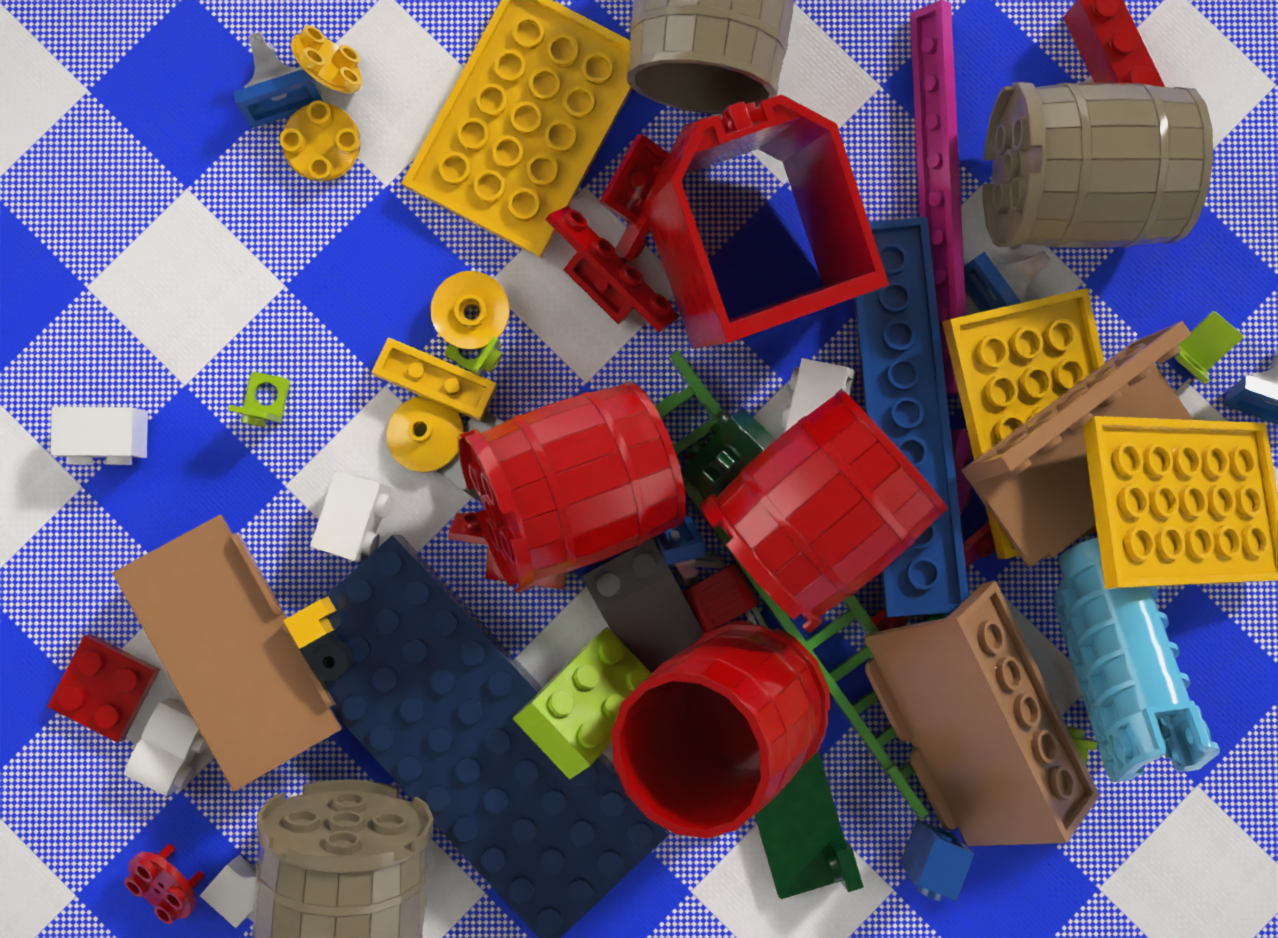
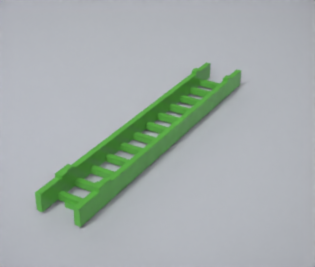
M679 350L670 355L669 360L689 387L679 394L674 392L655 407L660 417L663 418L695 395L711 419L673 445L676 456L711 431L710 427L724 414ZM682 475L685 493L730 556L738 564L745 577L783 630L793 635L817 659L830 689L831 697L911 809L920 819L927 816L929 812L905 780L915 773L910 761L897 769L882 748L897 737L892 725L874 737L859 716L860 713L879 700L874 689L851 705L835 683L872 656L868 645L829 673L813 652L814 648L854 619H856L866 635L880 631L872 623L865 609L854 595L849 598L847 597L843 600V603L848 610L805 641L789 616L759 586L726 546L731 541V538L720 525L715 529L711 526L700 506L705 499L697 488Z

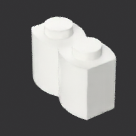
M172 698L158 703L147 722L141 740L126 765L123 775L164 796L170 795L178 788L183 790L195 770L191 766L195 753H202L207 746L186 705Z

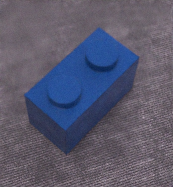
M917 819L900 865L908 873V879L918 886L917 891L936 901H941L943 896L957 901L974 853L953 833Z

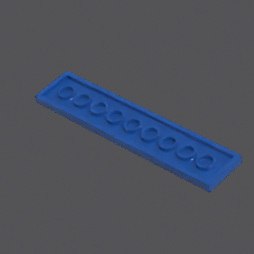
M918 217L869 222L889 285L854 298L865 412L918 470L948 507V510L940 515L915 540L910 548L908 547L881 571L885 618L952 613L969 597L928 218Z

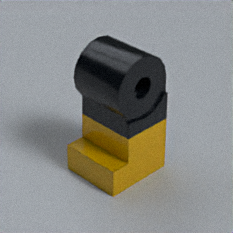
M329 596L316 601L283 621L313 673L322 680L332 681L338 679L351 669L354 663V654L347 643L340 641L327 618L328 615L336 611Z

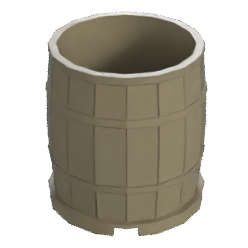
M634 0L632 20L630 21L631 44L627 83L638 94L657 103L681 110L722 114L728 106L742 101L745 104L754 102L756 108L760 107L759 102L775 97L778 94V82L788 47L794 0Z
M1012 82V86H1004L997 96L990 115L983 160H993L992 184H982L986 227L993 244L997 247H1009L1011 249H1017L1023 244L1044 245L1053 248H1126L1134 245L1156 243L1173 244L1187 237L1198 221L1205 203L1213 164V130L1204 99L1195 88H1172L1139 83H1059L1057 85L1034 87L1033 83Z
M356 779L325 780L303 785L302 795L293 796L285 800V793L281 792L268 799L257 814V833L261 846L256 865L252 938H423L422 931L428 875L426 846L433 833L434 822L428 804L418 797H414L413 803L399 798L398 787L386 783Z

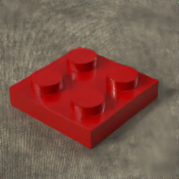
M92 634L84 635L47 707L117 743L125 739L160 669Z

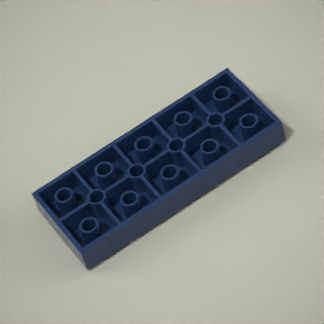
M391 535L324 597L329 596L336 609L335 612L327 616L340 641L347 643L354 654V663L349 671L338 679L332 681L322 680L335 702V705L330 707L332 712L412 800H414V797H418L428 804L434 818L433 823L539 938H561L669 835L668 829L648 819L629 798L615 766L603 753L591 766L569 780L512 719L542 687L402 535Z

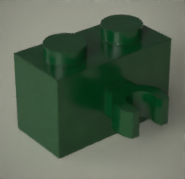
M743 407L733 416L726 411L710 427V430L715 435L707 443L700 438L684 455L689 462L681 469V474L706 498L713 494L718 497L745 466L750 464L776 440Z

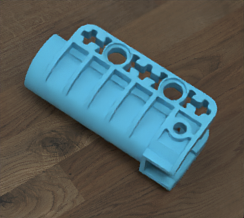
M1098 537L1071 547L1058 560L1064 579L1055 593V609L1109 779L1112 782L1133 780L1136 776L1144 773L1142 767L1145 764L1159 759L1164 754L1166 759H1171L1173 766L1178 772L1201 769L1220 753V749L1216 742H1211L1210 731L1206 722L1201 717L1202 713L1199 706L1195 705L1194 700L1190 701L1186 689L1190 686L1191 682L1188 675L1181 673L1178 668L1176 658L1179 656L1180 651L1177 644L1169 642L1165 629L1169 625V620L1165 613L1158 611L1155 602L1159 595L1157 587L1105 589Z

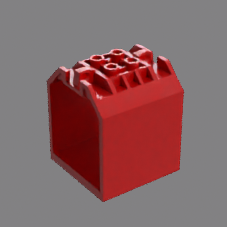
M782 94L759 102L760 107L756 108L754 102L745 104L742 101L730 105L723 111L722 120L720 115L709 116L692 123L691 129L682 133L684 138L672 149L671 153L666 155L643 204L692 349L730 343L889 285L837 123ZM758 149L783 162L823 286L728 319L681 181L687 173Z

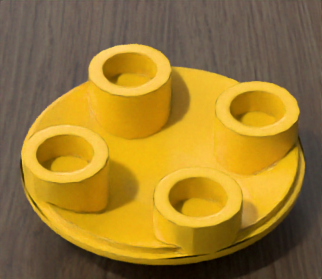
M306 25L301 33L296 34L292 38L290 45L295 59L315 80L330 89L342 93H355L361 88L362 76L357 66L360 56L354 49L347 45H340L339 47L325 38L320 30L310 25Z
M320 100L313 101L309 105L297 110L287 121L279 139L289 165L301 176L314 181H330L346 174L355 164L361 146L359 130L349 114L335 105L327 104Z

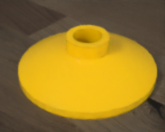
M463 271L445 279L435 291L431 302V319L436 331L446 342L461 349H480L486 347L493 336L499 338L507 326L510 315L509 300L502 286L491 276L477 271ZM472 306L477 307L479 315L475 319L466 318V310Z
M417 396L402 403L391 416L386 433L387 445L394 459L405 468L415 472H433L445 467L457 456V436L464 433L462 418L457 411L422 396ZM425 424L427 426L426 434L417 437L415 434L416 428L419 425Z

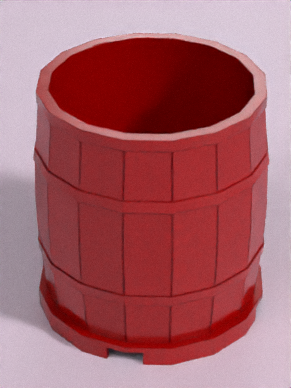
M631 381L599 391L581 393L525 414L517 415L482 433L475 428L457 436L458 454L467 490L475 488L484 507V510L475 512L480 529L491 555L508 586L510 587L518 583V587L514 588L516 593L533 588L535 580L571 572L637 547L671 528L681 526L685 518V488L680 465L669 433L649 397L642 388Z
M842 388L832 398L807 416L799 419L796 424L772 442L750 464L741 470L740 474L718 497L715 494L710 495L700 504L711 526L715 529L720 525L731 538V541L726 546L741 565L789 617L794 620L802 613L806 620L802 627L810 633L822 623L821 615L847 597L849 598L854 595L857 590L883 571L908 547L910 548L915 540L940 515L948 510L943 500L918 470Z
M733 621L709 630L696 643L687 646L684 650L662 663L621 703L612 729L613 764L629 798L648 819L677 835L709 839L736 831L751 816L757 814L775 798L802 766L820 749L828 725L827 711L830 709V689L817 659L793 635L778 628L772 630L749 621Z

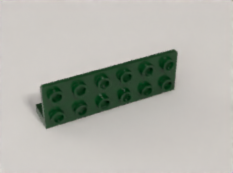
M818 750L781 792L754 815L775 889L780 899L837 882H841L847 892L864 888L853 849L844 838Z

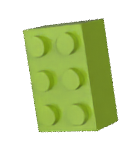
M606 627L592 638L512 719L570 780L591 766L611 744L612 729L621 703L652 673Z

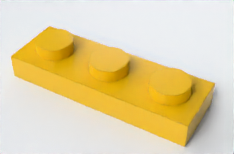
M389 337L372 370V374L377 378L481 422L498 387L497 383Z

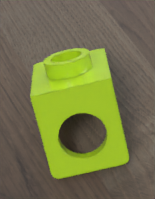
M1212 311L1190 331L1191 335L1178 344L1181 351L1175 355V359L1203 384L1210 381L1208 370L1243 338L1242 333L1216 311Z
M493 336L488 345L482 348L480 355L470 360L461 356L458 347L449 344L445 350V355L472 373L483 377L486 371L492 373L501 360L503 353L499 350L502 344L498 338Z
M252 372L243 407L229 405L227 411L241 414L242 423L265 427L267 420L281 423L290 380ZM271 383L276 387L278 396L273 404L265 406L258 402L256 392L262 384Z

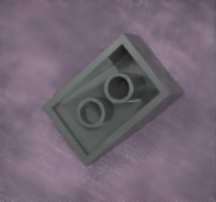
M653 538L581 576L610 630L651 673L672 656L684 650L687 646L696 643L704 634Z

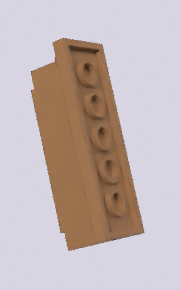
M1183 321L1130 343L961 470L1027 567H1032L1044 557L1045 559L1054 558L1096 524L1082 426L1090 421L1091 417L1193 420L1154 363L1161 364L1181 351L1178 344L1191 335Z
M222 514L112 572L233 792L342 729L330 708L335 705V702L322 679L313 673L283 620L287 617L241 534L238 532L232 533Z
M997 582L982 583L947 618L868 633L864 636L873 655L865 665L866 675L899 740L911 742L914 749L910 753V763L942 827L945 830H953L958 826L967 846L1067 843L1100 794Z

